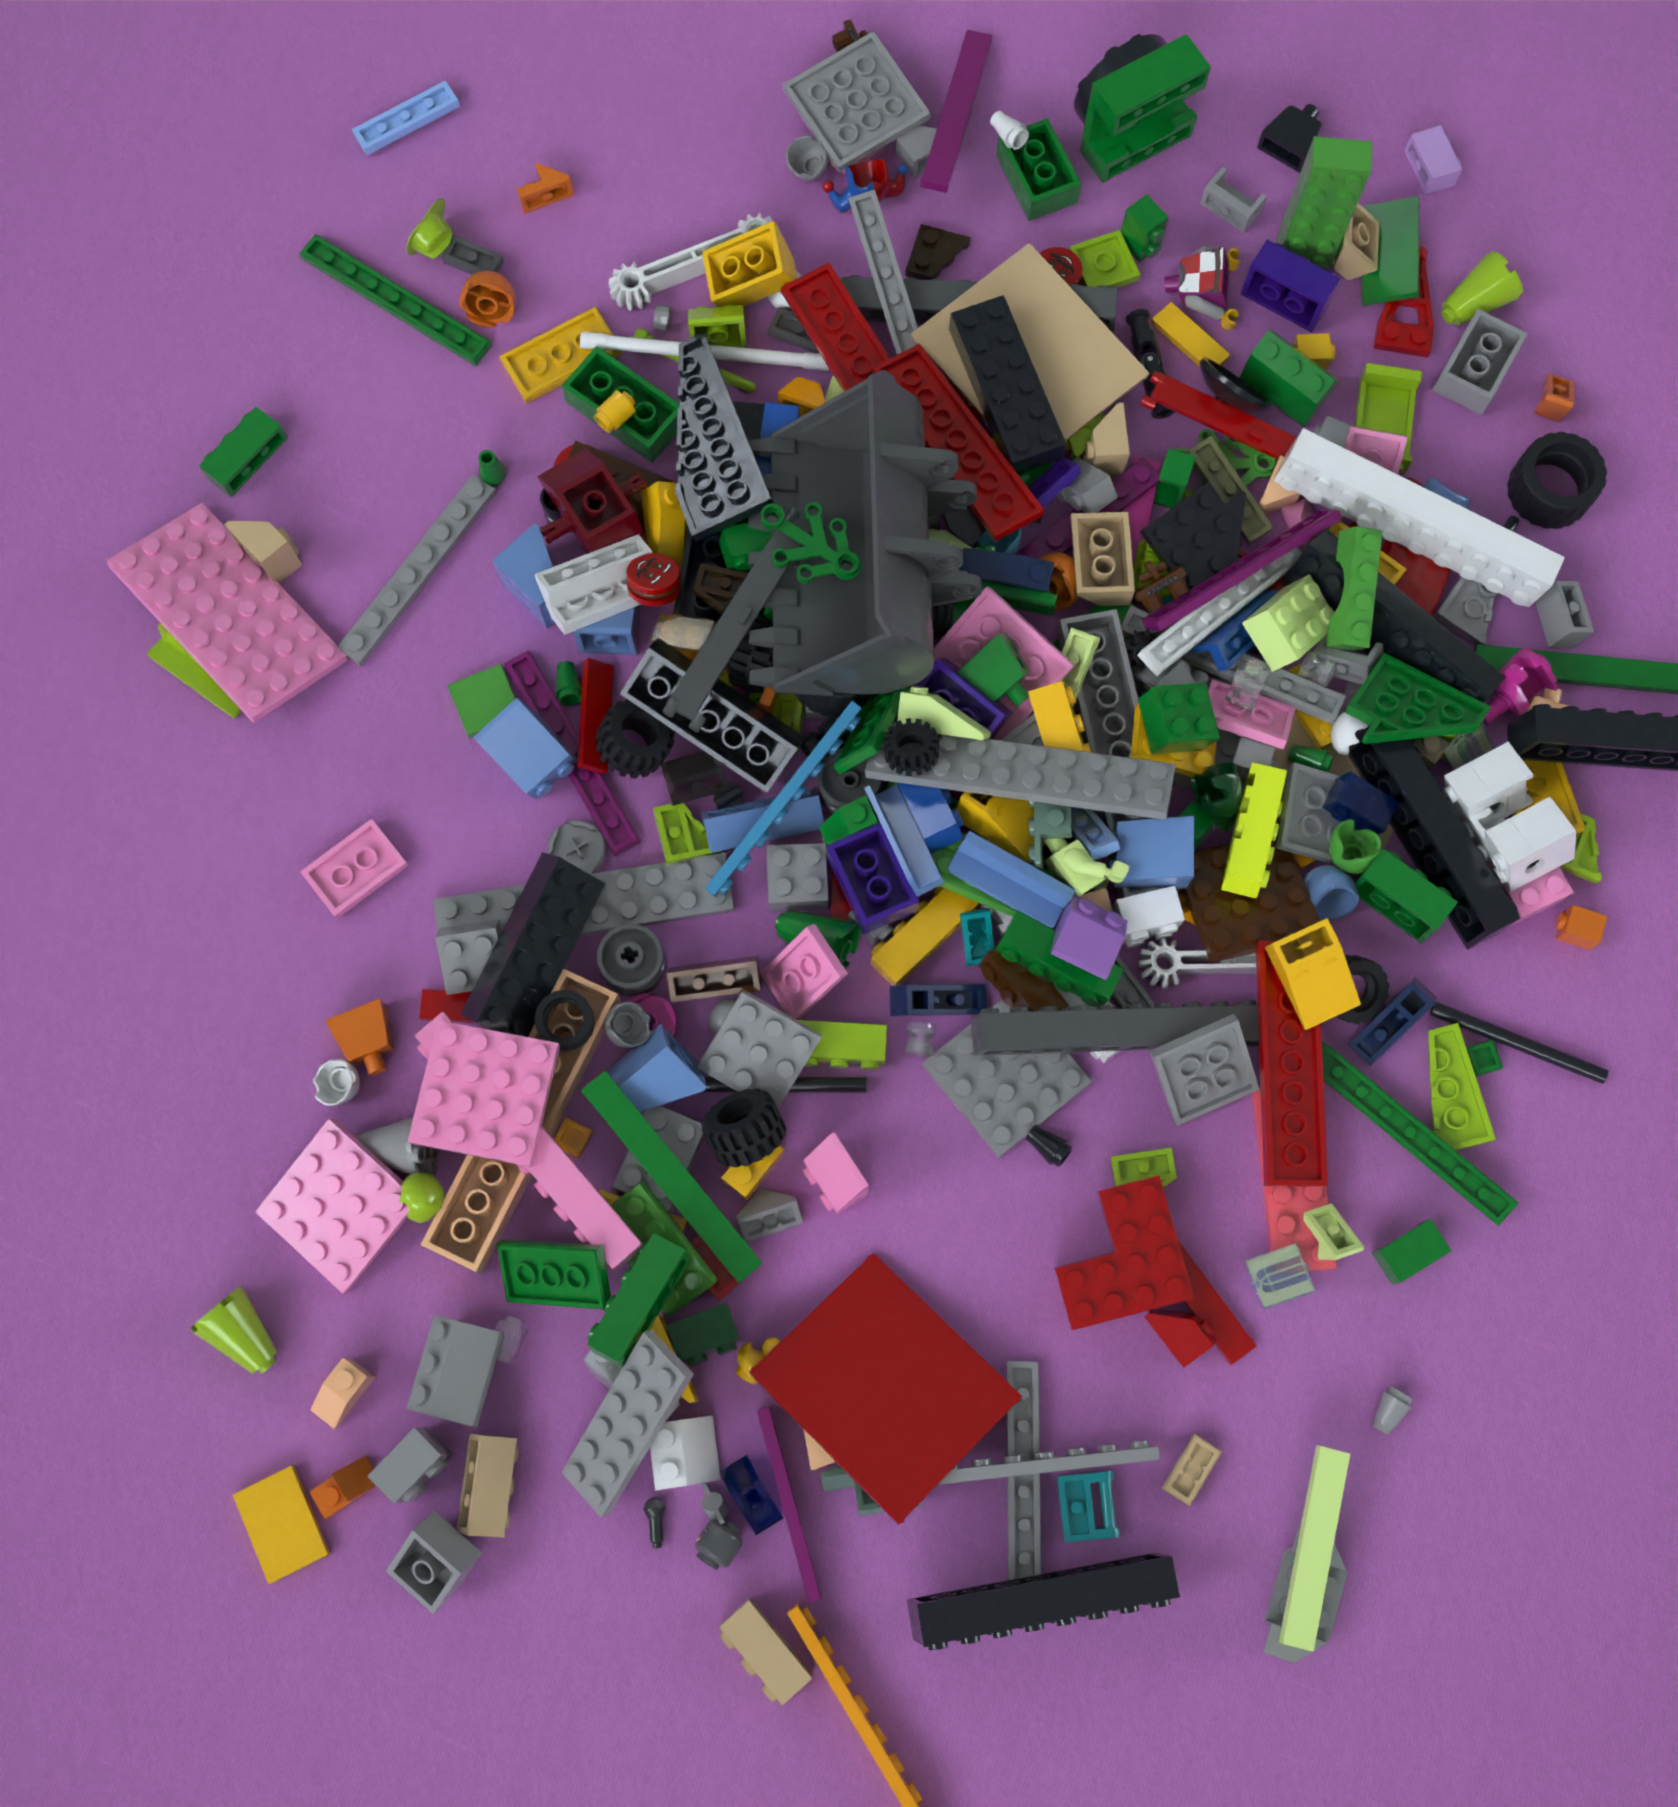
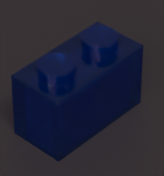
M1350 771L1335 779L1322 808L1330 812L1331 816L1338 821L1354 820L1355 830H1371L1379 835L1386 831L1399 802Z

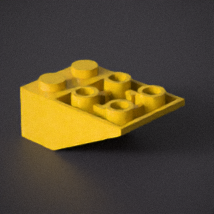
M964 792L956 808L964 825L1001 849L1030 864L1029 846L1035 845L1034 836L1029 834V818H1034V808L1029 807V801Z
M1328 918L1265 947L1304 1030L1361 1005L1342 946Z

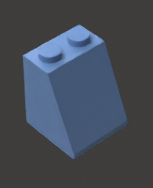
M534 523L492 561L501 583L548 628L556 623L551 618L535 579V574L552 568L553 565L540 528Z
M640 605L573 631L579 652L637 655Z
M518 698L513 700L473 737L527 795L534 799L548 794L553 787L552 785L560 777L563 778L569 775L578 761L542 716Z
M1194 816L1171 817L1166 820L1118 821L1116 823L1114 831L1111 832L1118 839L1120 850L1114 852V860H1109L1108 868L1111 869L1115 861H1120L1129 866V871L1122 882L1114 883V887L1166 888L1175 886L1176 889H1186L1194 877Z
M662 1024L652 1031L651 1037L643 1045L633 1047L607 1070L608 1075L639 1112L703 1092L707 1088L703 1072L696 1068L699 1062Z

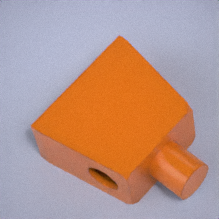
M380 998L325 1020L345 1057L351 1064L357 1066L365 1063L369 1076H375L387 1070L382 1055L394 1051V1042L388 1009Z

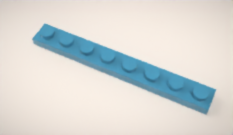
M851 701L705 887L707 892L716 897L718 893L724 895L734 883L730 879L737 869L742 872L752 860V857L749 856L750 852L755 846L760 849L770 837L767 831L772 824L776 823L779 825L789 813L785 808L793 799L797 802L807 790V787L804 786L805 782L810 776L815 779L825 767V764L822 762L828 753L834 755L844 741L840 739L846 730L852 732L862 719L858 716L861 712L860 706Z

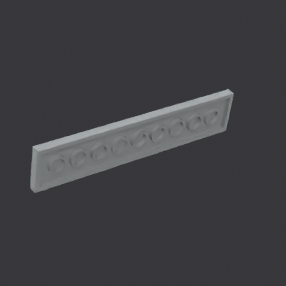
M936 734L938 735L939 758H937L935 766L931 765V770L928 772L923 768L922 775L917 776L916 771H912V776H906V771H903L900 775L896 773V768L891 770L889 763H886L884 743H882L878 753L868 758L865 768V776L869 779L1166 820L1176 764L993 739L977 740ZM907 743L901 746L900 749L912 752L919 750L923 746L918 743Z
M725 852L699 856L668 865L666 862L590 874L606 884L580 936L609 932L611 929L622 924L635 923L647 926L734 912L731 887L724 895L718 893L716 897L705 890L708 883L727 861ZM525 885L433 899L437 932L440 928L499 919L502 933Z

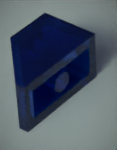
M747 1455L719 1471L732 1499L756 1535L783 1519L767 1487Z

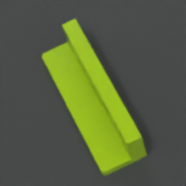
M160 623L157 627L162 638L147 652L148 657L230 717L236 718L242 710Z

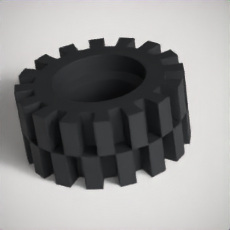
M911 718L906 719V724H902L901 720L897 721L896 728L891 725L888 728L889 733L885 732L883 740L886 763H889L891 770L896 768V773L901 775L903 771H906V776H912V771H916L918 776L922 775L923 768L928 772L931 770V765L935 766L937 763V758H939L938 735H936L934 727L930 729V723L925 722L922 725L921 719L917 718L915 723H911ZM907 743H918L923 746L919 750L912 752L900 749L901 746Z

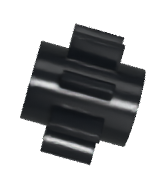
M1149 629L1140 632L1134 630L1132 638L1125 639L1129 660L1134 658L1138 667L1141 664H1145L1137 656L1138 653L1159 637H1152Z

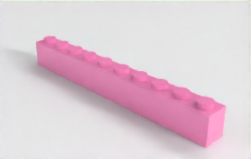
M441 1012L414 1035L420 1042L417 1049L427 1060L437 1020L454 1023L444 1012ZM541 1126L532 1167L515 1165L525 1176L529 1172L537 1180L533 1184L534 1187L545 1199L549 1195L557 1204L553 1209L564 1222H567L569 1219L577 1227L573 1233L583 1244L603 1245L606 1269L611 1267L617 1272L638 1253L642 1242L545 1128Z

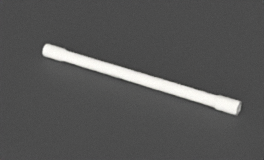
M581 331L580 349L593 350L598 346L603 351L618 350L679 356V344L682 343L611 336L605 333ZM710 345L716 360L829 371L820 353H796Z

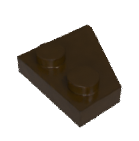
M921 224L906 267L905 276L918 280L936 279L940 275L941 270L954 262L957 254L970 246L971 237Z

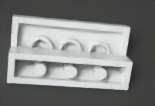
M639 534L535 574V579L551 618L564 635L641 605L631 598L627 590V567L629 563L637 557L652 553V550Z

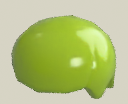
M427 1172L412 1173L402 1182V1192L399 1201L408 1206L407 1217L418 1223L428 1222L434 1218L437 1212L441 1210L445 1198V1192L440 1182Z

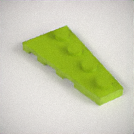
M1455 1023L1429 1030L1427 1032L1433 1132L1456 1151L1495 1141L1493 1128L1459 1024Z

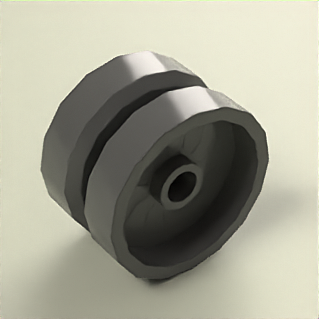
M838 749L834 755L830 754L824 759L825 767L817 776L823 804L830 814L865 795L868 797L864 788L869 785L875 795L884 791L883 780L866 778L865 768L868 759L842 774L833 768L842 749Z
M635 923L622 924L611 929L602 938L597 950V963L607 984L617 993L636 996L654 990L662 981L666 971V956L657 936L647 927ZM630 958H635L634 963L629 964L628 960Z

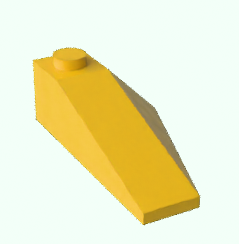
M657 481L641 491L646 540L652 553L671 557L678 563L681 570L689 527L675 493L677 483Z

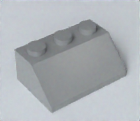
M434 1315L406 1409L477 1427L504 1333Z

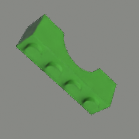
M1355 526L1339 531L1336 561L1343 568L1344 588L1339 606L1329 618L1326 647L1350 651L1370 648L1382 530Z

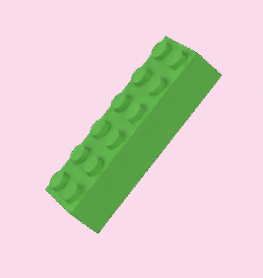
M1313 137L1277 235L1278 244H1281L1285 249L1298 256L1307 258L1311 263L1322 269H1330L1371 173L1372 141Z

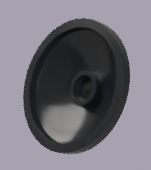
M1203 357L1200 360V369L1205 383L1216 395V399L1245 412L1269 410L1271 403L1234 373L1207 357Z

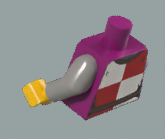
M1204 245L1189 256L1183 257L1180 260L1179 275L1166 276L1164 278L1165 292H1179L1184 306L1218 321L1221 319V326L1225 330H1233L1237 324L1229 320V318L1236 320L1239 313L1236 309H1229L1225 312L1224 308L1228 306L1229 270L1235 271L1241 263L1237 259L1240 254L1239 250L1231 248L1226 253L1224 246L1216 248Z

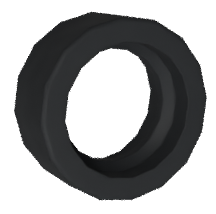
M569 990L554 991L544 997L537 1006L534 1017L536 1030L541 1038L545 1041L559 1043V1050L563 1051L577 1049L585 1044L593 1034L595 1027L594 1012L587 1000L577 992ZM558 1004H574L582 1012V1027L572 1037H557L548 1028V1014Z

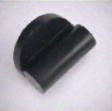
M724 783L715 790L713 801L720 810L724 807L742 804L744 793L738 784Z

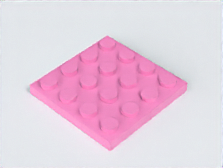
M989 586L982 591L981 595L975 599L934 647V662L936 659L946 657L961 669L999 633H1006L1030 671V674L1020 682L1027 691L1062 681L1075 667L1065 655ZM1007 695L1000 700L1013 714L993 740L1003 739L1034 713L1030 698L1018 707Z
M437 1020L407 1142L414 1145L532 1167L560 1044Z
M330 1118L259 1206L256 1213L344 1294L352 1288L408 1218L407 1213L409 1209L405 1203H400L399 1201L403 1181L335 1118Z

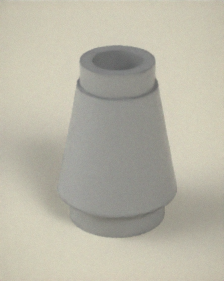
M1390 1385L1387 1392L1383 1391L1372 1426L1389 1436L1391 1431L1412 1409L1410 1404L1413 1398Z

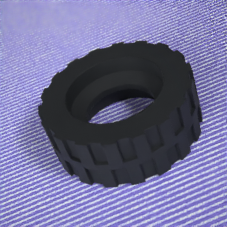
M1345 955L1351 976H1362L1366 982V988L1360 999L1361 1005L1335 1017L1348 1023H1366L1371 1018H1375L1385 1006V1001L1389 996L1388 988H1390L1387 981L1388 976L1375 961L1358 955Z

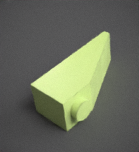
M911 686L910 690L900 692L897 721L901 720L902 724H906V719L911 718V723H915L917 718L921 719L922 725L925 722L930 723V729L934 727L936 734L977 740H986L991 736V732L945 699L937 694L928 693L927 687Z

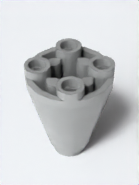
M413 1118L365 1131L361 1135L355 1136L391 1170L409 1175L427 1172L433 1176L438 1171V1149L407 1142Z

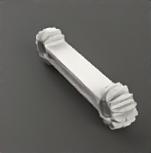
M760 212L755 218L748 214L746 217L747 221L739 220L738 229L637 268V264L634 261L631 267H627L622 263V270L613 269V277L609 278L610 296L613 300H616L620 308L627 304L629 311L636 305L642 310V302L651 303L652 294L705 274L702 251L771 222L772 219L770 216L763 219ZM630 285H636V286L633 287V288H629V287H628V286H630Z
M1161 938L1158 945L1154 941H1150L1147 944L1148 949H1142L1140 952L1143 960L1137 963L1138 967L1146 969L1141 974V977L1144 979L1151 976L1153 979L1150 981V986L1152 987L1160 981L1162 989H1167L1169 982L1177 986L1180 983L1178 975L1256 974L1255 953L1219 961L1220 964H1183L1182 962L1210 960L1206 950L1177 951L1174 949L1177 941L1173 940L1167 946L1165 938ZM1160 957L1166 958L1170 962V969H1161L1157 965L1156 959Z

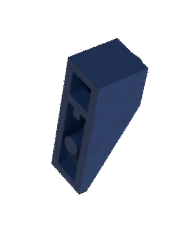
M965 547L962 550L963 565L958 570L968 571V574L977 575L981 578V581L1043 593L1049 590L1054 562L1025 555Z
M1414 977L1362 1029L1348 1046L1371 1066L1436 1003L1437 997Z
M985 984L890 986V1016L979 1014L980 1010L986 1009Z

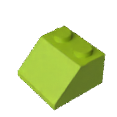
M726 304L722 307L709 308L700 306L695 309H688L690 338L704 332L710 345L747 348L743 305Z

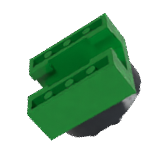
M1137 34L1121 46L1110 48L1105 53L1104 58L1092 69L1087 77L1079 82L1077 86L1079 90L1074 100V110L1084 124L1080 152L1102 183L1192 136L1197 114L1192 108L1189 109L1183 100L1205 89L1211 66L1187 34L1168 44L1163 37L1156 34L1143 36Z

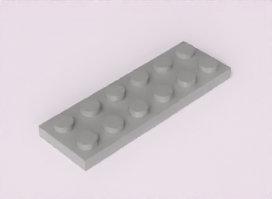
M653 1330L643 1332L561 1472L601 1518L609 1515L694 1375Z

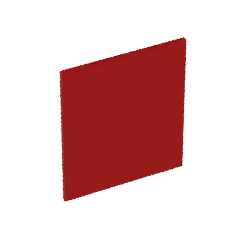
M874 1253L869 1255L850 1276L749 1371V1374L898 1526L905 1521V1518L1022 1398L1019 1392Z

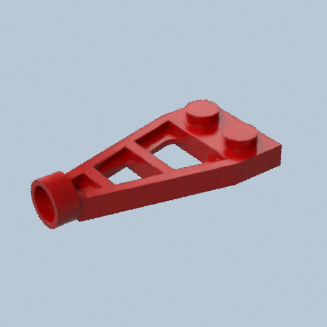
M1420 246L1419 297L1386 302L1376 325L1373 349L1428 358L1431 352L1434 324L1426 270L1428 250L1425 247ZM1399 306L1416 308L1418 324L1414 325L1395 321L1394 315Z

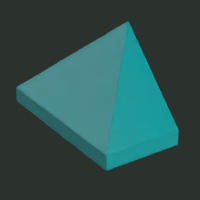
M989 908L960 913L966 966L980 964L986 953L994 949L991 912Z

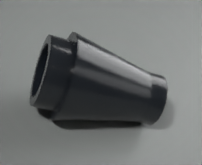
M1037 1125L1033 1126L1025 1138L1050 1165L1054 1164L1057 1167L1064 1163L1072 1151V1147L1067 1144L1068 1140L1041 1129Z

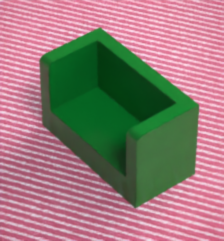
M1168 449L1159 476L1161 482L1156 487L1153 504L1171 509L1182 501L1196 456Z
M1428 1219L1422 1221L1417 1227L1383 1248L1372 1252V1255L1390 1283L1394 1285L1403 1282L1451 1252V1249L1433 1221Z

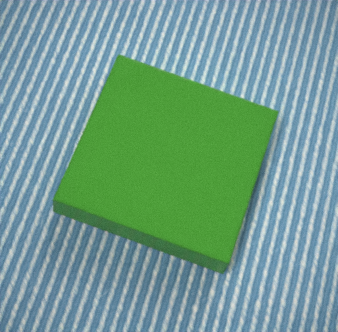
M501 664L447 685L469 738L474 737L515 700Z

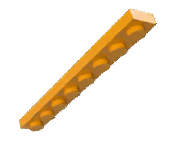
M799 1603L787 1610L788 1616L902 1807H921L919 1803L923 1798L915 1784L911 1782L907 1785L901 1775L905 1768L897 1754L894 1752L889 1755L883 1745L887 1738L878 1723L871 1725L865 1715L870 1710L860 1693L854 1696L848 1684L852 1680L842 1664L837 1667L830 1655L835 1652L825 1635L819 1638L813 1626L817 1624V1621L808 1607L802 1609Z

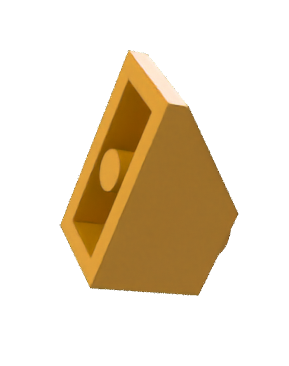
M799 376L778 391L779 404L799 406L800 416L826 403L821 385Z

